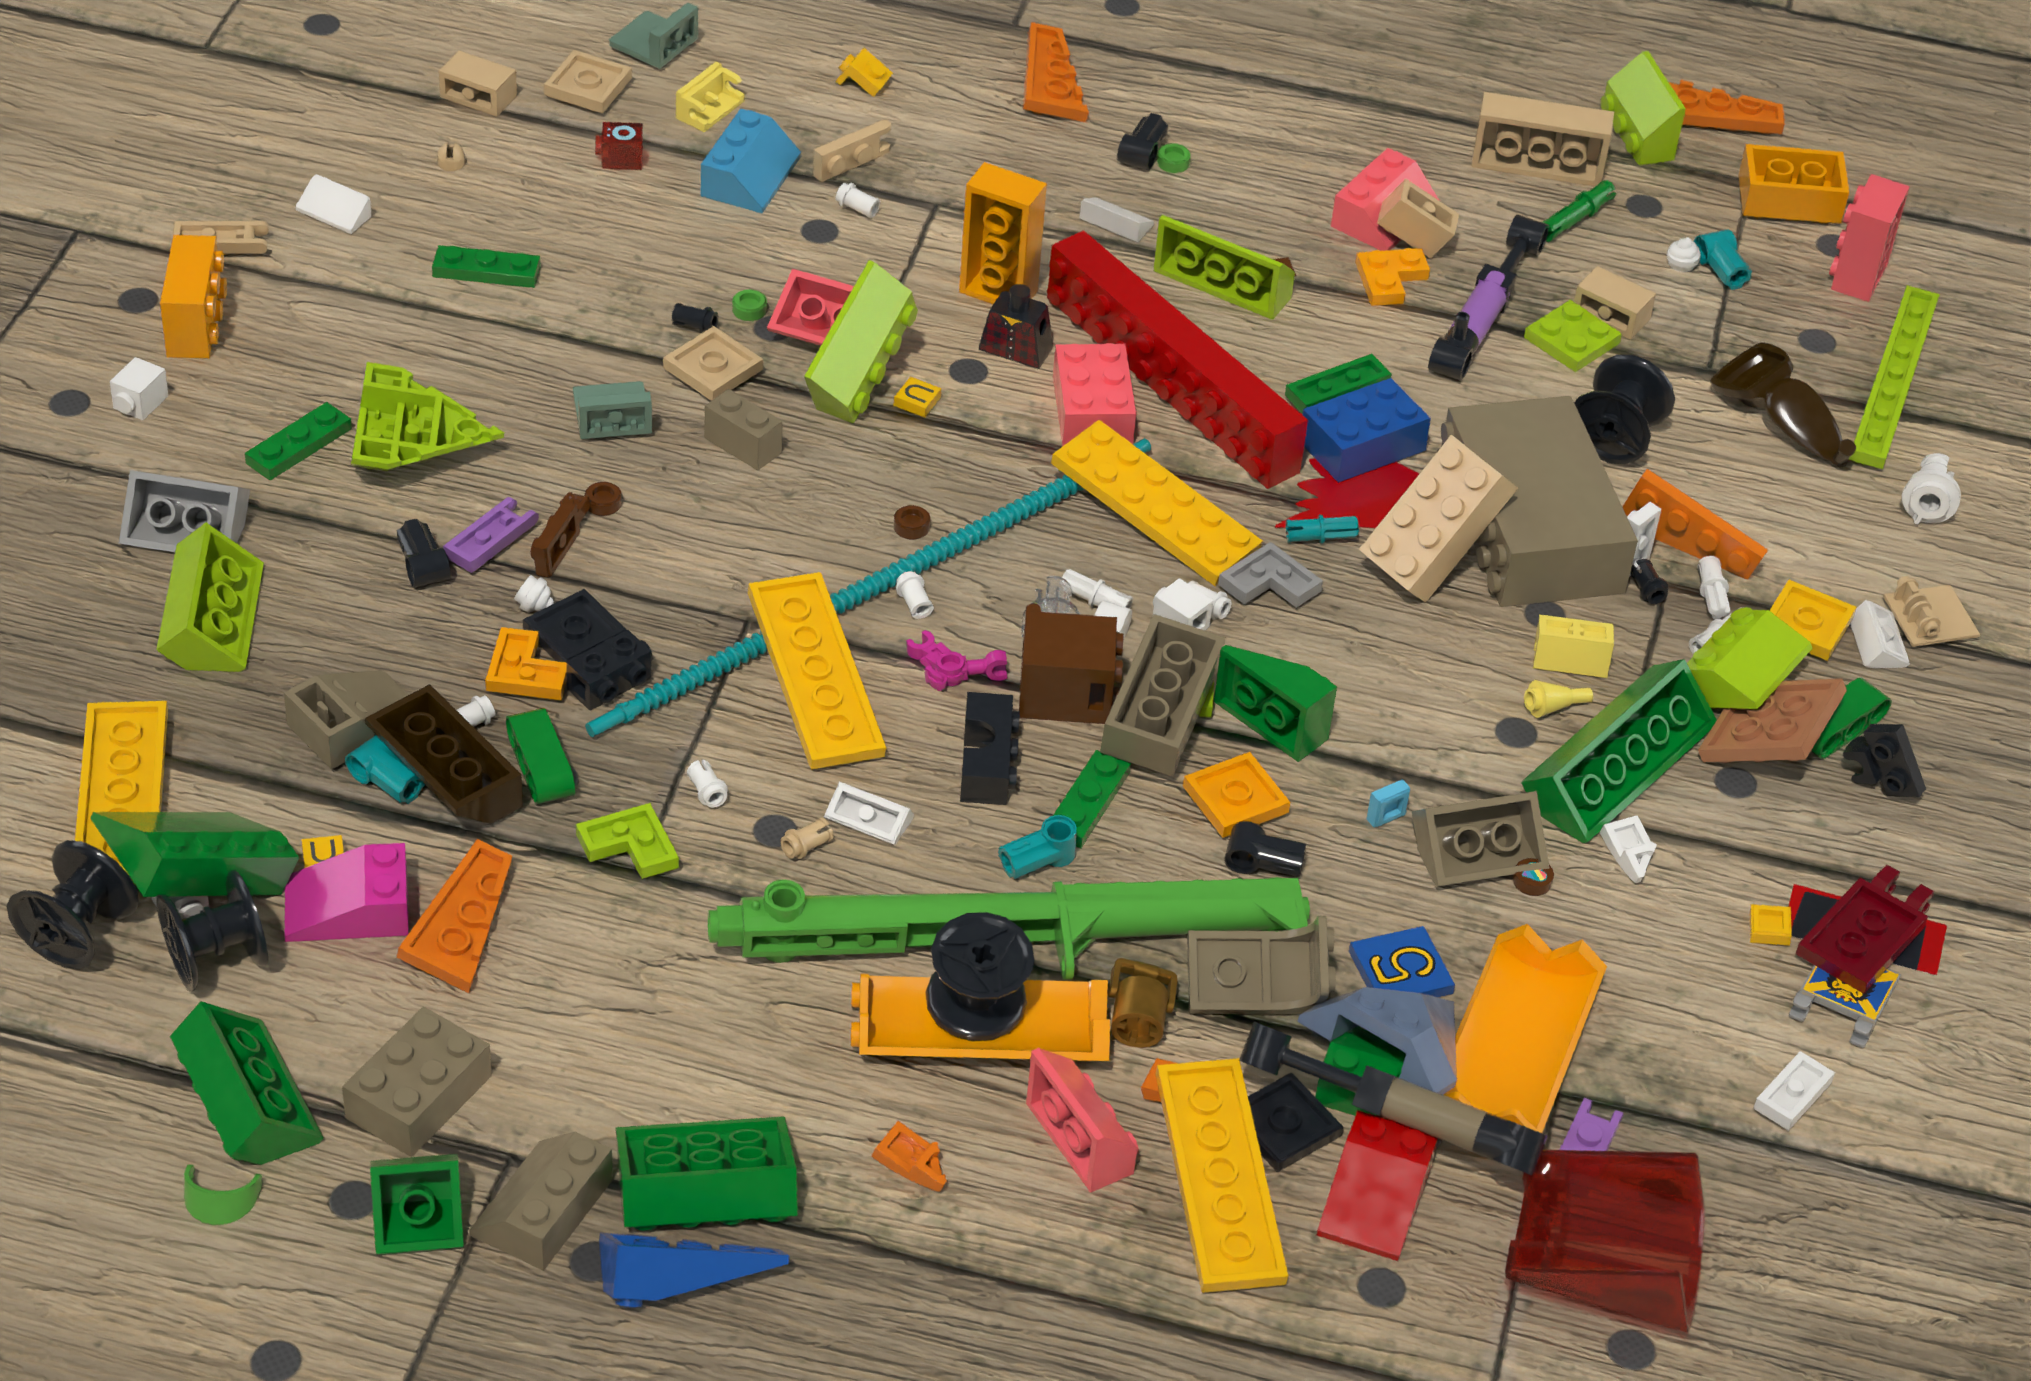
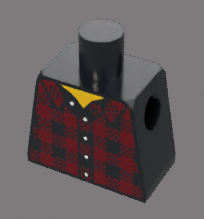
M1023 284L1013 285L1009 292H1001L988 313L978 350L1040 369L1053 347L1048 306L1043 302L1030 299L1031 290Z

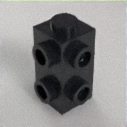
M626 630L613 638L607 639L604 643L577 655L566 663L567 690L591 711L604 703L612 701L615 697L633 687L642 685L651 678V660L653 655L649 645L645 641L639 640L629 630Z

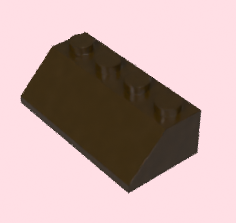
M430 684L365 718V724L455 815L492 824L523 807L521 773Z

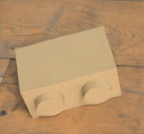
M459 50L439 70L440 98L498 117L517 97L516 69Z
M1405 179L1382 202L1377 224L1381 225L1387 232L1396 235L1408 243L1413 249L1422 248L1423 253L1432 258L1455 235L1459 214Z
M1596 266L1577 286L1574 302L1621 332L1622 336L1631 340L1651 319L1656 293Z

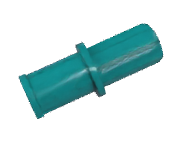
M1318 515V519L1286 520V532H1288L1286 539L1287 543L1319 540L1320 543H1324L1326 539L1356 538L1359 533V523L1355 516L1323 518V515Z

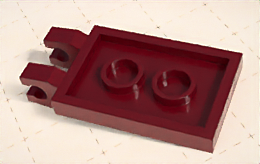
M1886 865L1873 878L1871 883L1860 877L1798 943L1796 955L1865 994L1924 929L1928 916L1925 914L1930 908V904L1927 902L1933 897L1934 891L1920 884L1908 896L1905 902L1897 899L1891 894L1896 888L1893 882L1899 878L1900 872L1889 865Z

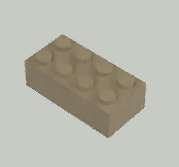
M1153 614L1105 722L1100 752L1173 777L1218 672L1220 650L1225 644L1226 637Z

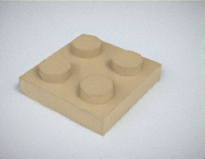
M573 50L545 82L544 95L587 108L591 111L603 113L632 79V67Z
M713 326L663 357V368L712 401L727 389H734L762 371L763 358Z

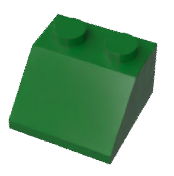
M458 1154L371 1161L370 1175L376 1254L464 1247Z

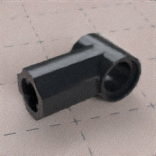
M1151 113L1147 117H1142L1132 134H1124L1117 152L1118 162L1147 171L1151 170L1156 160L1158 148L1168 134V124L1164 122L1161 115Z
M418 519L405 521L404 525L396 531L398 543L405 557L406 570L411 586L417 588L450 580L451 572L446 552L443 547H437L428 524L422 523Z
M1243 821L1235 824L1231 830L1224 861L1229 869L1239 874L1253 873L1257 868L1299 877L1307 844L1268 836L1258 824Z

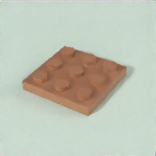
M1843 679L1783 681L1758 709L1724 708L1698 749L1702 761L1730 763L1733 761L1806 760L1847 691Z

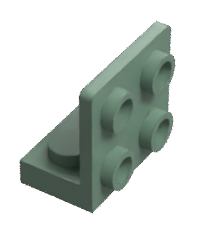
M687 2L667 19L650 11H644L609 39V46L661 69L698 39V6Z
M643 382L573 387L580 439L652 433L650 392H645Z

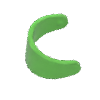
M191 1164L187 1165L184 1172V1202L188 1212L195 1219L210 1225L229 1224L244 1217L254 1207L261 1190V1174H255L252 1181L241 1188L228 1191H214L193 1183L195 1167Z

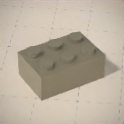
M423 1006L342 1086L345 1119L406 1155L413 1157L492 1076L490 1044Z

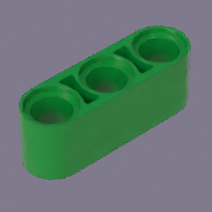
M1859 677L1845 686L1847 690L1811 752L1820 759L1829 757L1863 734L1870 724L1880 722L1889 711L1892 700L1864 678Z
M541 708L506 716L508 738L534 803L537 805L574 796L575 783L573 774L546 709Z

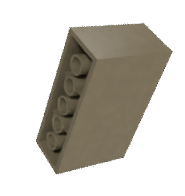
M1561 396L1449 407L1446 422L1441 425L1442 445L1453 435L1518 487L1517 491L1474 542L1477 550L1478 565L1480 568L1485 569L1489 591L1495 593L1500 607L1625 594L1638 540L1572 397Z

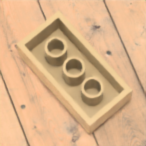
M1484 92L1471 167L1596 186L1602 181L1612 134L1614 112Z
M1451 435L1359 550L1406 590L1426 603L1517 491L1518 487Z

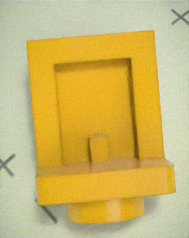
M863 48L856 57L850 53L840 64L838 69L842 73L835 82L841 85L849 76L874 97L893 72L868 50Z

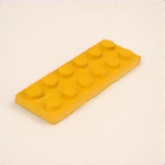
M1101 420L1096 421L1053 453L1051 460L1053 466L1214 586L1218 585L1219 574L1254 553L1262 546L1263 540Z
M821 572L749 583L747 593L810 769L885 757V742Z
M167 701L87 703L75 841H81L102 850L123 869L124 867L90 818L93 812H161L168 719Z
M1239 1058L1157 1065L1155 1075L1201 1293L1286 1285L1288 1280L1287 1267Z

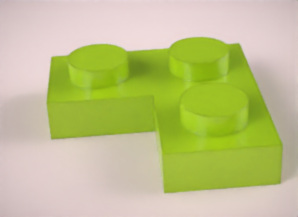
M651 803L576 824V836L589 862L628 852L641 879L679 868V857Z

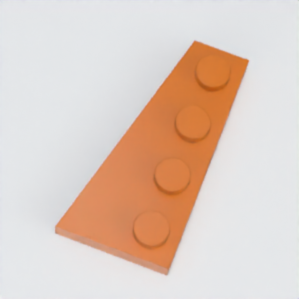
M1034 22L1030 24L1027 42L1023 109L1037 114L1044 113L1086 122L1089 111L1087 105H1083L1082 102L1083 92L1081 86H1077L1075 80V67L1070 65L1069 62L1070 52L1062 28Z
M477 839L398 948L397 958L469 993L513 856Z

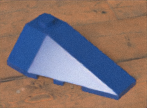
M600 1233L599 1236L603 1291L616 1299V1305L626 1307H642L643 1300L657 1301L789 1264V1255L776 1248L719 1244V1250H712L711 1244L697 1242L696 1240L683 1239L677 1242L676 1247H669V1242L657 1240L656 1236Z

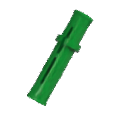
M1603 180L1591 190L1580 192L1572 203L1542 221V223L1549 225L1546 242H1551L1588 215L1592 217L1596 214L1603 204L1615 198L1616 192L1610 193L1615 190L1614 185L1608 180Z

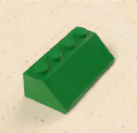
M200 1001L170 1035L178 1052L177 1057L185 1066L193 1082L192 1087L200 1096L208 1112L207 1117L215 1126L223 1142L224 1151L231 1158L237 1161L244 1160L263 1165L315 1146L324 1139L262 1019Z

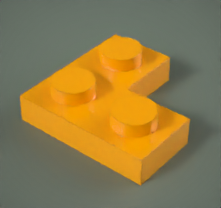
M1422 248L1374 250L1371 252H1357L1355 264L1371 306L1404 304L1406 293L1402 282L1428 280L1430 268Z
M501 627L485 679L486 691L562 700L567 682L566 662L534 659L539 644L538 631Z

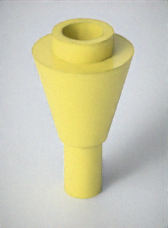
M1537 680L1529 684L1524 694L1525 706L1536 718L1563 709L1571 704L1590 703L1593 700L1591 688L1570 689L1569 687Z

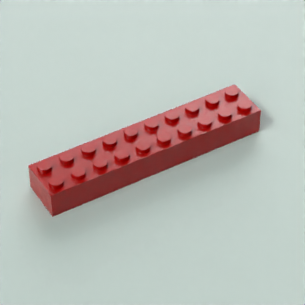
M1084 230L1051 245L1047 298L1054 306H1057L1075 324L1086 331L1095 342L1099 344H1125L1129 370L1264 487L1270 489L1300 473L1308 424L1307 418Z

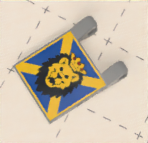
M1814 965L1803 986L1794 997L1789 1017L1804 1022L1813 1002H1816L1857 1020L1849 1042L1865 1048L1901 974L1887 968L1867 992L1863 994Z

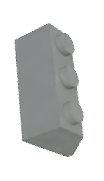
M130 470L119 544L175 552L176 545L206 522L237 543L245 526L250 489Z

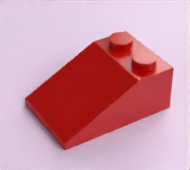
M1357 1110L1316 1235L1399 1261L1432 1167L1438 1138L1395 1121Z

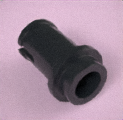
M677 303L674 306L671 319L673 325L699 329L700 333H703L713 326L717 328L719 316L717 312H713L711 307L700 309Z
M1640 559L1636 561L1642 572L1640 573L1633 564L1630 573L1641 588V597L1644 601L1651 604L1661 603L1668 596L1667 582L1658 576L1650 560Z

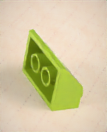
M1643 51L1607 81L1605 94L1601 97V109L1614 112L1613 128L1620 135L1628 153L1632 154L1638 165L1674 161L1686 108L1649 51Z
M1749 607L1735 610L1730 615V618L1712 634V637L1693 654V657L1687 664L1710 708L1758 709L1813 648L1810 641L1769 610H1752Z

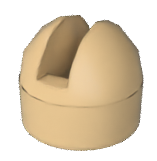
M447 142L439 148L437 156L438 166L441 169L457 171L463 168L465 156L460 145L457 143L449 145Z

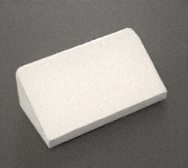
M318 174L312 177L295 206L296 211L349 234L356 231L371 217V203L367 195Z
M1096 197L1085 198L1081 201L1079 219L1135 242H1139L1154 225L1153 220Z
M1868 600L1861 603L1857 607L1850 625L1863 665L1867 668H1906L1910 663L1892 611Z
M840 781L824 815L825 819L894 846L914 817L913 812L907 807Z

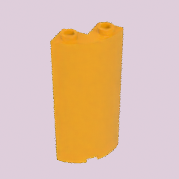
M1528 924L1497 935L1455 1035L1456 1085L1443 1095L1540 1133L1543 1132L1607 968V965L1583 939L1551 950Z
M860 974V983H852L851 1007L859 1008V1022H851V1047H859V1055L1031 1059V1051L1040 1048L1072 1060L1109 1061L1110 1019H1107L1108 980H1090L1089 982L1026 980L1023 984L1025 986L1027 1006L1022 1020L1010 1033L987 1041H969L955 1037L936 1024L927 1010L925 992L930 977L869 976V974Z

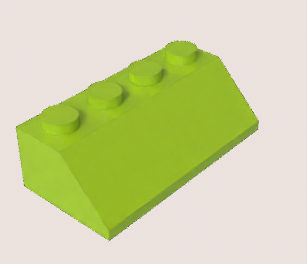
M1161 215L1159 218L1154 272L1271 320L1279 314L1292 298L1295 272L1285 264L1165 215Z
M868 260L804 375L816 409L854 424L859 413L862 414L867 409L872 389L875 384H880L883 380L889 358L898 352L902 342V335L906 327H910L914 323L918 312L912 291L871 260Z
M207 522L176 545L156 650L185 670L243 671L247 664L264 562Z

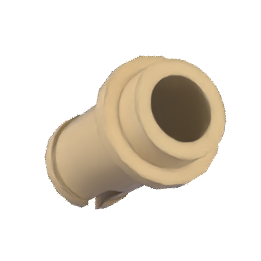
M818 818L816 821L798 830L789 829L785 832V836L781 838L782 850L791 859H802L807 855V851L823 843L830 842L833 839V830L830 828L820 834L817 833L829 825L828 821L824 818Z

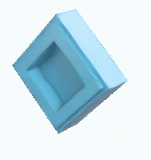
M1403 779L1371 792L1366 819L1374 828L1406 814L1410 787Z

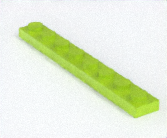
M1906 286L1854 440L1856 451L1849 457V460L1879 469L1884 468L1940 294Z

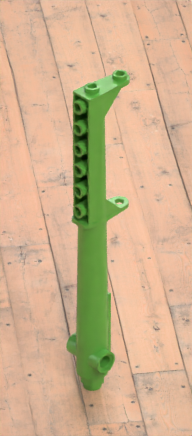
M1279 877L1270 879L1236 878L1231 880L1076 883L1063 885L1062 882H1053L1051 892L805 895L803 888L799 884L791 880L782 879L770 883L766 887L763 897H741L739 905L717 906L716 910H708L709 943H717V947L740 946L742 958L765 957L770 961L778 963L788 962L796 956L904 953L905 947L932 946L937 932L949 920L966 913L988 912L1006 917L1023 929L1030 942L1055 940L1063 980H1072L1074 977V959L1096 939L1187 934L1188 931L1293 930L1308 926L1310 906L1308 898L1302 897L1298 878Z

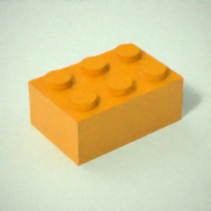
M1754 144L1745 145L1738 174L1743 216L1841 224L1849 196L1843 152Z
M173 235L160 300L167 357L210 359L212 344H218L219 327L216 321H222L223 303L220 299H226L227 281L226 278H220V272H223L224 253L217 250L216 236Z

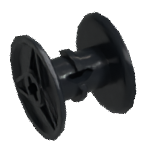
M1617 354L1602 361L1595 370L1592 383L1594 391L1580 395L1574 404L1600 460L1610 464H1628L1639 460L1648 450L1651 438L1649 427L1663 423L1673 412L1675 395L1671 382L1664 372L1652 362L1635 355Z
M67 840L56 846L51 857L53 872L60 883L52 889L55 893L53 897L41 891L22 890L10 896L6 907L9 920L15 931L32 950L46 960L64 968L81 969L89 966L95 955L94 940L85 922L87 921L91 924L97 914L111 919H123L131 916L136 912L139 898L138 891L130 876L113 858L87 843Z
M236 870L229 871L226 877L225 884L228 904L213 909L209 906L202 907L203 910L199 914L184 919L181 918L175 904L167 895H157V913L168 952L183 985L190 992L195 991L198 986L199 976L195 960L197 957L212 952L219 956L224 954V948L242 942L249 957L256 965H268L267 943L256 906L243 878Z
M966 913L949 920L937 932L931 948L935 972L931 975L925 992L927 1010L938 1026L952 1036L969 1041L994 1040L1010 1033L1022 1020L1027 1006L1023 983L1029 978L1035 961L1032 943L1022 928L1006 917L992 913Z

